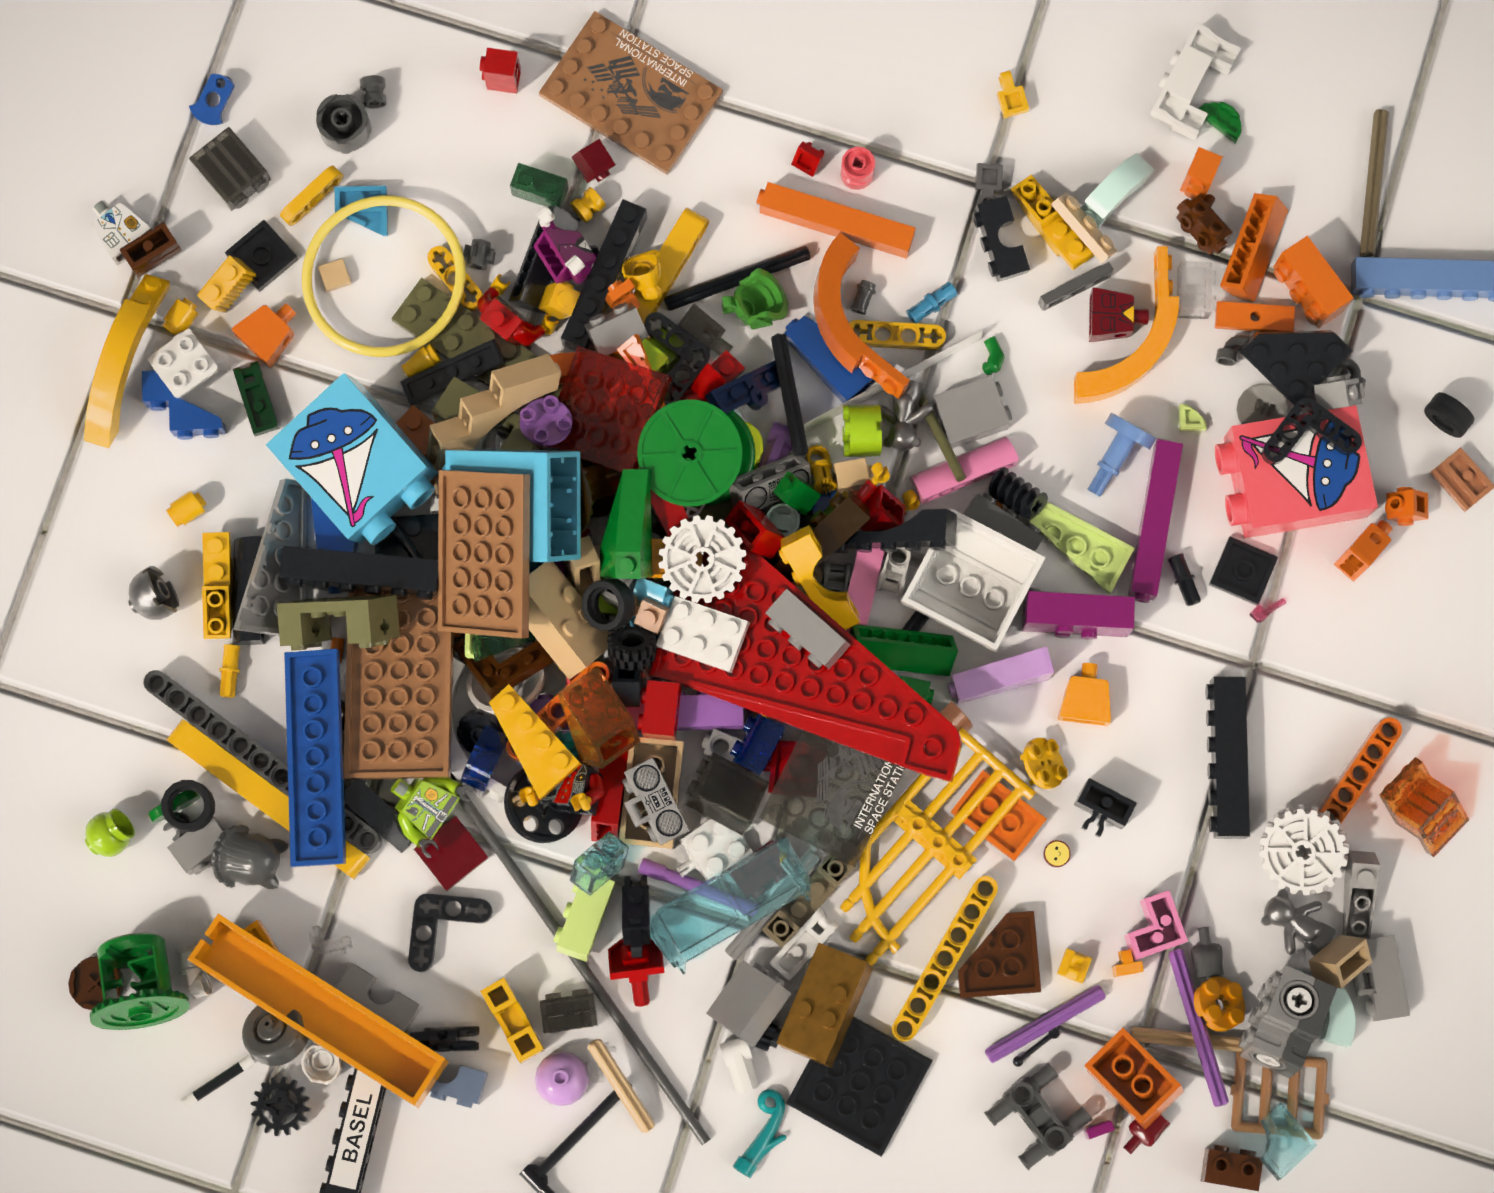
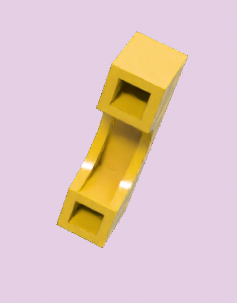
M810 525L782 538L779 554L785 564L789 563L793 569V572H791L792 577L798 587L803 586L806 592L805 595L845 630L860 623L859 612L847 591H830L822 587L815 579L813 571L815 565L822 557V547Z

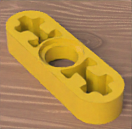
M334 165L329 166L285 206L280 213V217L289 226L295 225L341 182L344 175Z
M435 246L428 252L427 259L429 265L449 291L453 293L454 285L448 281L449 275L455 272L453 255L447 248ZM435 255H445L444 260L448 266L446 270L440 262L434 263L436 261ZM466 273L465 286L471 295L477 294L475 296L476 302H465L467 297L463 292L460 304L470 311H475L478 309L477 302L482 296V292Z

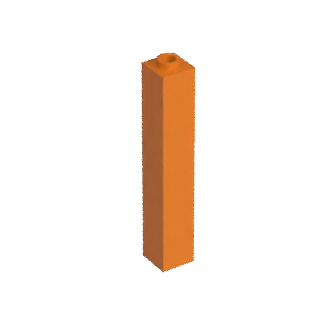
M767 182L765 190L760 189L756 202L760 204L761 214L835 237L841 232L854 243L907 259L916 229L903 223Z

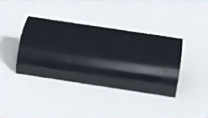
M557 206L548 207L555 217L553 222L556 227L563 230L577 231L580 218ZM539 221L508 302L526 310L545 313L539 310L538 307L547 285L555 283L533 247L543 232Z
M248 536L234 540L232 645H264V634L233 630L262 536Z

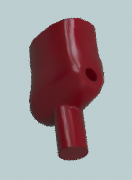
M1160 1115L1147 1129H1144L1134 1119L1128 1126L1133 1136L1123 1148L1131 1155L1141 1143L1147 1147H1152L1170 1123Z

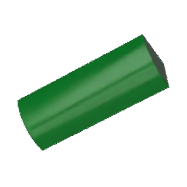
M859 624L852 626L849 633L890 670L950 676L958 653L953 635Z

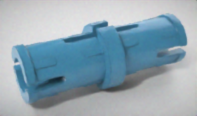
M948 281L933 293L924 295V299L906 310V313L912 322L918 323L932 312H938L942 305L956 297L958 293Z

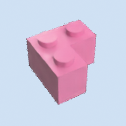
M1169 890L1141 900L1140 904L1148 927L1124 935L1128 949H1131L1133 961L1188 942Z

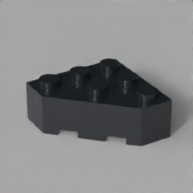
M1331 330L1256 331L1238 349L1294 406L1300 399L1306 398L1314 390V385H1319L1353 351Z

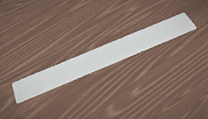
M982 330L901 373L909 378L976 343L982 338ZM879 384L804 424L805 432L843 413V405L860 404L883 392L884 389Z

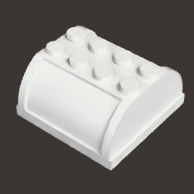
M951 508L950 511L957 514L955 546H946L945 550H931L929 548L901 603L996 652L1046 557Z

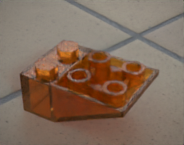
M596 667L558 692L582 764L602 769L640 743L633 718L600 668Z

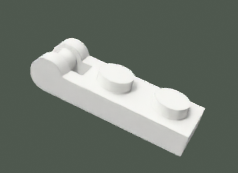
M820 907L769 963L788 981L813 956L818 943L824 944L840 926L834 920L831 922L824 916L825 912ZM816 923L824 929L820 935L812 929Z

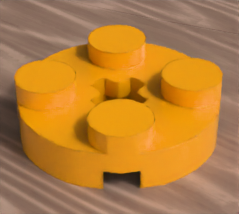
M1215 976L1204 981L1194 993L1195 1011L1199 1017L1203 1016L1204 1020L1208 1022L1205 1024L1207 1027L1214 1031L1225 1032L1244 1021L1245 1002L1242 996V987L1237 982H1231L1224 977ZM1218 999H1219V1000L1222 1002V1004H1223L1222 1010H1221L1220 1005L1216 1004V1000H1218Z

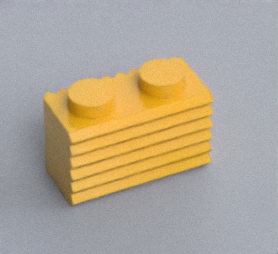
M229 255L197 296L212 310L227 313V309H230L233 301H237L236 297H240V293H243L246 285H250L249 281H253L256 273L242 260Z

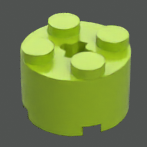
M875 404L843 405L844 426H842V442H844V457L880 456L882 451L881 406Z

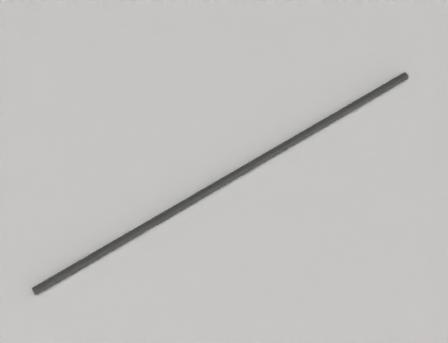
M451 773V778L456 780V778ZM465 793L466 799H469V800H470V798L468 797V795ZM460 798L459 803L555 937L560 925L475 805ZM568 956L703 1146L711 1140L594 973L585 961Z

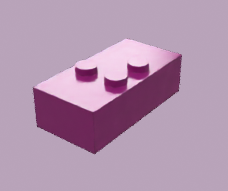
M1028 591L1023 600L1022 631L1055 633L1057 638H1070L1071 634L1081 635L1082 639L1088 640L1097 639V636L1128 637L1134 629L1135 597Z

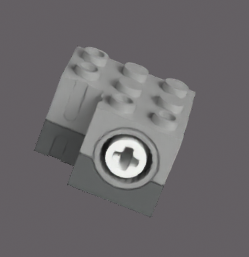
M1287 965L1279 972L1275 971L1273 977H1269L1266 984L1263 983L1259 990L1257 998L1261 999L1257 1008H1253L1249 1016L1248 1022L1251 1023L1248 1032H1244L1240 1039L1239 1047L1242 1050L1239 1056L1290 1079L1303 1068L1311 1044L1319 1037L1337 987L1319 979L1315 980L1314 977Z

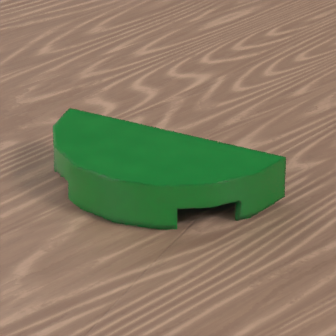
M1212 102L1209 104L1205 103L1198 108L1208 113L1205 119L1206 122L1236 144L1242 129L1239 119L1240 115L1232 106L1225 102Z

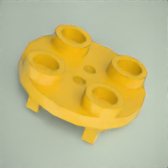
M1034 738L1027 742L1023 754L1020 755V759L1024 761L1025 769L1031 778L1029 780L1030 786L1036 784L1043 789H1053L1059 786L1062 780L1067 778L1068 770L1064 766L1057 742L1053 739L1047 740L1045 738Z

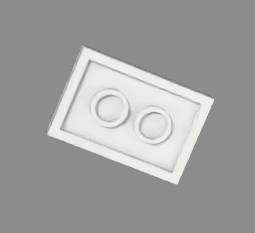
M674 596L656 646L732 673L750 622Z

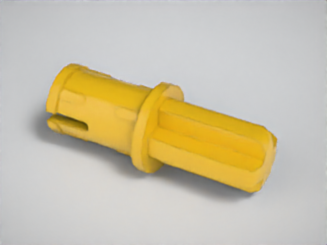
M225 644L223 646L222 668H219V672H221L219 695L224 698H234L237 674L240 673L238 669L240 646Z

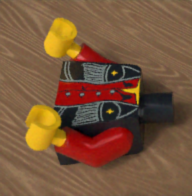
M579 751L577 760L581 765L541 801L558 812L596 816L599 799L605 795L602 774L591 767L594 755L586 751ZM525 787L519 791L522 803L528 802L530 806L538 804L540 799L533 787Z

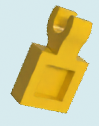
M1010 70L1000 73L998 78L1003 91L997 92V98L1003 118L1029 112L1023 86H1014Z

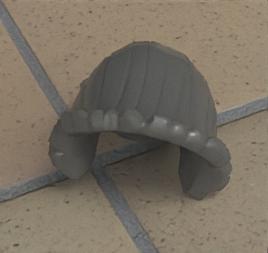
M234 825L231 828L225 829L214 844V850H212L211 862L216 879L230 888L235 887L236 882L243 885H261L267 889L278 888L279 881L275 874L280 865V854L288 849L289 844L281 839H269L259 833L249 834L250 829L245 825Z

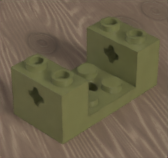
M454 376L431 411L435 419L434 422L438 423L459 416L460 399L480 391ZM512 412L498 423V429L508 435L500 449L539 450L544 447L530 442L523 435L520 429V416Z
M397 595L308 598L277 603L280 646H291L292 651L321 647L323 641L332 640L330 615H334V617L346 616L348 644L359 643V648L390 644L389 639L400 637Z

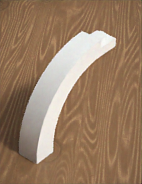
M453 657L451 773L463 786L469 785L474 787L477 792L471 789L469 791L479 798H482L486 790L490 792L487 796L502 803L506 786L490 778L474 766L465 755L458 741L454 725V701L458 686L467 667L464 663Z

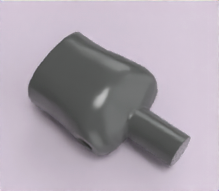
M1209 927L1198 928L1200 944L1193 946L1191 949L1196 978L1223 976V952L1221 945L1211 943Z

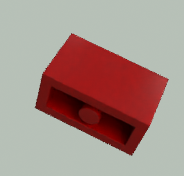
M487 48L486 56H481L479 70L482 71V80L485 81L487 90L517 94L521 75L518 52Z
M740 500L724 520L729 527H733L736 530L735 534L741 537L743 543L750 551L772 559L780 549L781 539L785 537L759 508Z
M647 680L646 688L642 687L641 703L645 705L644 714H639L638 730H642L643 737L676 740L682 689L680 683Z

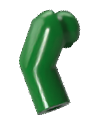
M995 336L984 341L990 354L987 362L982 364V369L986 375L999 372L1005 359Z

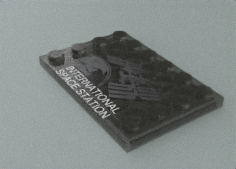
M803 730L759 818L856 867L906 768Z

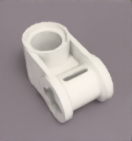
M905 547L896 548V551H901L906 556V560L903 563H896L892 560L891 555L894 552L887 553L876 590L884 589L897 593L899 597L902 596L907 578L906 573L911 559V552L905 550Z

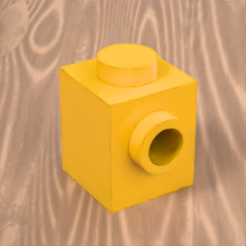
M555 282L547 285L538 309L560 320L571 317L580 292L574 290V286L568 282L558 284Z

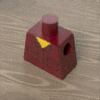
M1092 288L1089 298V342L1128 338L1133 333L1134 324L1148 325L1149 310L1134 309L1133 295L1101 288Z

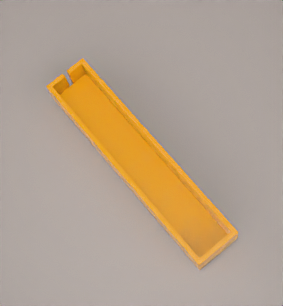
M217 914L205 932V935L213 943L210 946L207 942L200 939L188 957V961L419 1109L448 1064L444 1057L222 915ZM293 1009L301 1014L303 1027L286 1017Z

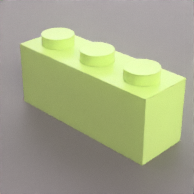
M584 871L582 878L577 877L572 890L573 893H576L573 903H567L563 913V917L567 918L563 928L558 927L553 942L557 943V952L585 962L588 961L615 889V881Z

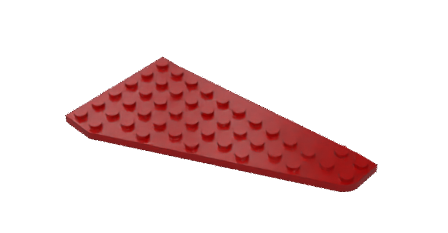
M743 542L739 546L741 550H746V556L742 557V562L746 564V567L739 572L742 576L741 581L733 583L735 589L732 592L724 591V598L720 600L714 596L712 597V602L705 603L704 598H700L697 603L750 622L732 673L657 647L655 660L650 672L652 677L680 683L683 686L922 775L951 783L953 781L962 748V740L957 728L761 555L750 551ZM706 552L702 554L703 567L709 563L707 561L709 555ZM678 589L673 591V595L679 597L680 591ZM786 589L851 645L830 669L824 665L818 668L807 658L811 654L804 647L799 651L788 641L791 636L785 630L779 633L768 623L771 618L765 612ZM691 596L685 598V600L692 602Z

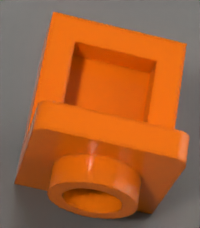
M630 279L623 283L621 280H618L607 288L610 292L607 293L605 301L612 310L615 306L627 302V304L632 303L636 308L640 307V302L633 294L635 286Z

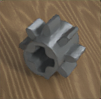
M473 239L471 245L465 244L463 253L464 259L468 261V266L477 270H486L487 264L493 265L496 254L495 249H491V243L481 239Z

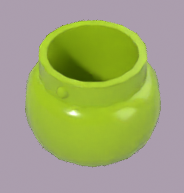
M118 809L99 813L86 825L85 843L88 849L96 855L100 854L104 857L117 856L129 845L130 839L135 835L134 826L129 818Z

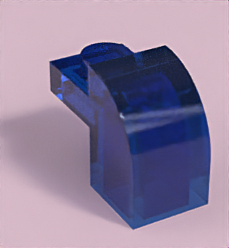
M485 725L464 768L461 782L483 792L486 791L497 768L498 761L507 745L508 738L506 734Z

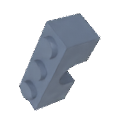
M460 1065L458 1074L453 1081L449 1083L436 1081L430 1090V1097L446 1101L447 1096L456 1098L457 1105L472 1108L473 1103L480 1105L488 1073Z

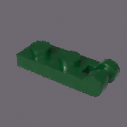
M258 361L250 363L251 366L245 368L237 367L233 369L255 437L280 429ZM254 376L255 381L246 383L245 378Z

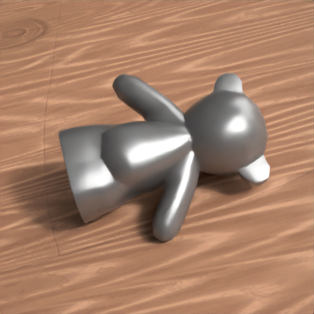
M910 380L905 393L899 399L892 395L894 412L886 406L880 405L881 416L893 424L889 431V436L883 441L885 447L906 451L921 445V440L917 437L914 424L920 422L933 409L930 403L924 404L921 408L919 407L918 402L925 388L923 383Z
M1285 889L1279 890L1277 895L1267 902L1264 908V916L1261 918V923L1264 926L1274 924L1284 927L1285 950L1289 955L1295 953V938L1302 941L1311 954L1315 956L1330 943L1336 932L1331 926L1308 917L1310 913L1319 911L1322 908L1320 901H1314L1295 909Z

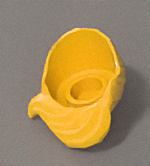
M650 250L631 256L622 264L621 271L625 281L630 279L635 286L634 289L641 291L642 298L645 301H654L662 294V290L658 285L661 277V264L658 259L659 250Z

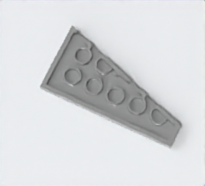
M282 479L279 481L233 630L279 636L277 603L306 599V584H303L302 588L289 587L279 577L283 546L307 548V492L297 480Z

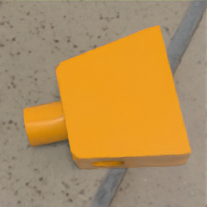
M1082 663L1081 677L1071 676L1069 678L1057 720L1108 726L1111 723L1108 680L1096 679L1097 664Z

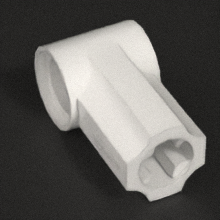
M736 1038L719 1044L726 1067H729L737 1094L758 1088L759 1084L751 1062L752 1056L748 1043L741 1038Z

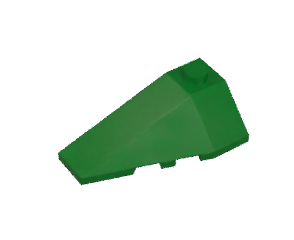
M623 469L600 547L601 577L614 579H643L652 577L650 469Z

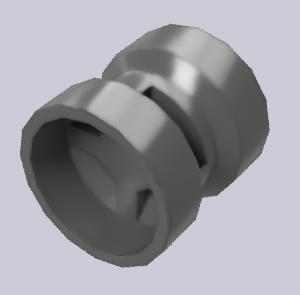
M370 75L360 79V88L363 90L361 102L365 108L374 109L386 106V95L383 93L386 87L384 77Z

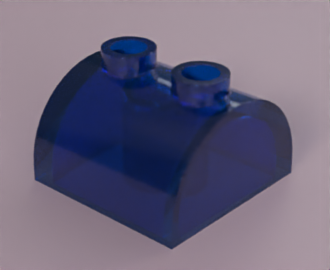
M757 714L755 718L750 716L743 728V731L747 732L742 742L737 740L730 752L734 756L732 762L761 777L786 727L760 714Z

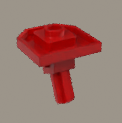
M651 938V944L642 945V957L631 958V945H623V939H620L608 949L610 979L629 978L634 1005L638 1007L649 1005L648 975L665 973L662 944L660 941Z

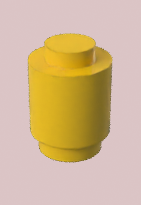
M185 297L182 301L176 299L163 318L165 321L162 327L175 336L187 330L199 314L195 311L197 306Z
M190 490L170 503L171 507L166 509L177 527L182 524L185 526L206 512L203 507L207 503L199 492L193 494Z

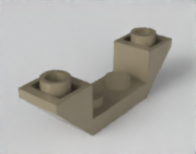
M833 850L816 869V872L787 904L775 914L762 931L783 948L831 896L854 867Z

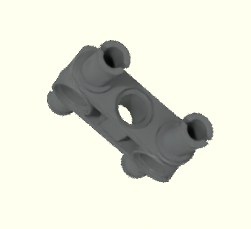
M1049 1063L1031 1077L1024 1076L1003 1093V1099L984 1112L993 1126H996L997 1123L1010 1113L1017 1112L1037 1138L1036 1143L1018 1156L1028 1171L1044 1157L1054 1156L1057 1152L1064 1149L1073 1141L1074 1134L1088 1122L1092 1121L1091 1116L1082 1106L1066 1120H1059L1041 1097L1040 1090L1059 1076ZM1020 1086L1028 1091V1099L1022 1103L1018 1102L1014 1096L1015 1090ZM1054 1130L1058 1131L1062 1136V1141L1058 1146H1052L1048 1141L1049 1134Z

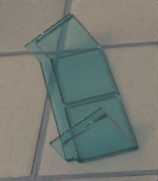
M787 837L784 839L779 838L724 870L721 875L712 877L659 908L656 914L651 916L650 937L674 968L678 967L684 975L686 974V962L802 895L810 902V877Z

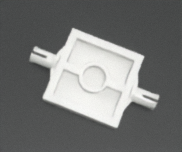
M723 809L681 838L679 841L687 851L689 859L676 868L678 872H681L679 873L681 877L696 869L702 873L708 884H712L754 853L747 844L744 835L756 826V823L752 822L753 819L749 816L745 821L737 825Z

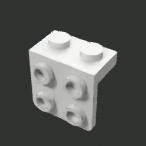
M189 328L178 333L169 343L157 348L146 358L176 398L183 397L218 371L216 363Z

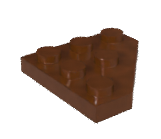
M1034 911L1006 913L957 971L960 999L1041 992Z

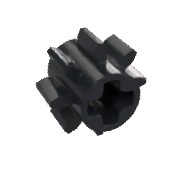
M773 1019L757 1042V1048L768 1051L770 1046L777 1048L778 1044L776 1042L782 1028L777 1027L779 1021Z

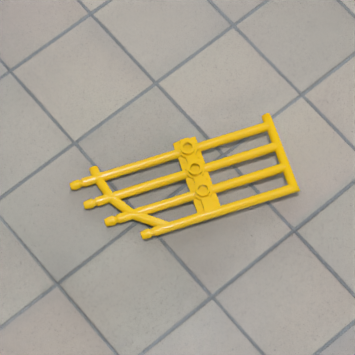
M962 727L959 730L961 740L975 753L956 773L952 783L948 782L925 810L922 811L911 800L931 777L920 774L876 823L875 827H873V832L871 829L853 849L851 855L845 858L852 866H854L856 860L860 859L859 884L849 894L848 899L842 902L840 909L846 913L851 910L854 903H857L862 898L866 917L858 925V928L854 929L849 938L856 943L873 926L881 941L864 960L871 966L878 961V957H881L888 948L893 954L896 953L901 947L896 941L900 934L953 874L960 880L977 861L972 853L1024 795L1030 800L1036 794V791ZM984 760L995 771L945 828L942 829L931 818L980 762ZM1002 778L1006 779L1015 789L963 847L951 836ZM894 821L905 832L870 871L871 845ZM914 839L925 850L875 906L870 887ZM932 857L936 858L945 868L888 931L879 917Z

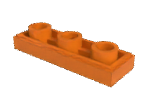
M1217 301L1214 329L1267 332L1294 331L1295 306ZM1250 316H1256L1258 321L1251 320Z

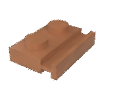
M1461 447L1430 472L1464 513L1494 489L1493 483Z

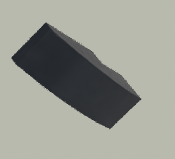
M356 778L344 791V802L397 850L403 853L412 842L402 832L397 819L398 813L359 778Z

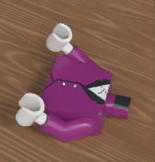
M545 206L535 213L540 220L539 223L543 232L533 247L556 284L569 280H574L575 283L580 284L591 273V267L596 261L599 249L596 245H588L580 232L563 230L556 227L553 222L555 217L552 211Z

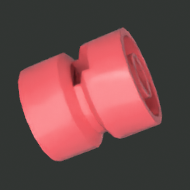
M853 147L846 151L842 157L840 175L842 182L850 189H864L873 180L875 159L869 150L864 147Z

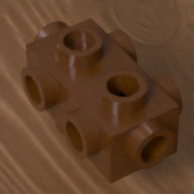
M1207 194L1204 199L1200 195L1192 200L1187 198L1176 208L1179 211L1176 218L1181 223V229L1194 237L1201 251L1207 252L1209 255L1214 252L1216 254L1221 253L1229 245L1227 240L1233 232L1211 208L1215 197Z

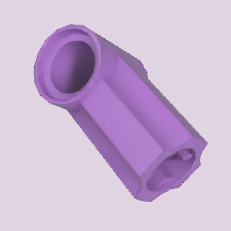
M776 421L773 423L767 438L768 444L758 468L787 457L788 453L792 451L787 425Z

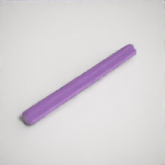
M1182 949L1172 950L1168 956L1212 1102L1215 1107H1221L1228 1104L1229 1099L1203 1016L1199 1017L1195 1011V987L1184 951Z

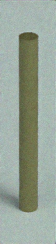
M924 392L921 394L918 402L920 408L924 404L929 403ZM932 409L925 419L956 481H963L966 475Z

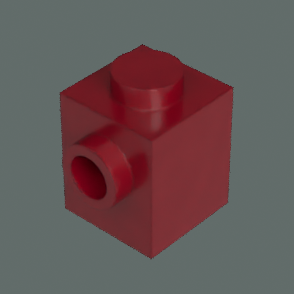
M600 139L589 144L571 157L587 183L594 179L598 183L611 175L609 170L616 165Z

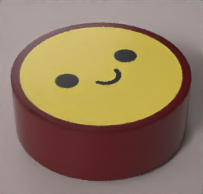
M1059 840L1048 843L1043 851L1045 862L1054 868L1067 864L1071 856L1068 845Z

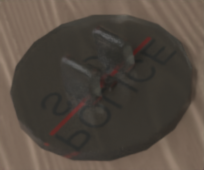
M1265 384L1253 385L1246 389L1238 399L1236 408L1238 420L1241 424L1286 417L1289 410L1287 400L1283 394L1275 387Z

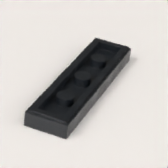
M492 339L411 376L400 383L410 406L444 392L454 376L466 382L506 362L496 339Z

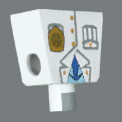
M102 200L93 207V211L99 219L93 222L92 226L109 256L118 266L126 260L119 249L152 229L121 202L111 208L105 200Z

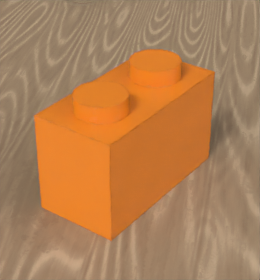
M1198 147L1180 191L1184 192L1191 199L1198 195L1204 199L1223 156Z

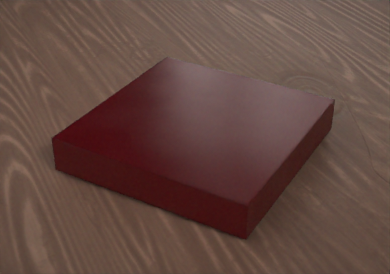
M457 816L439 828L432 840L438 845L439 851L434 846L427 847L426 852L432 858L425 857L422 847L414 848L415 852L446 891H449L489 859Z

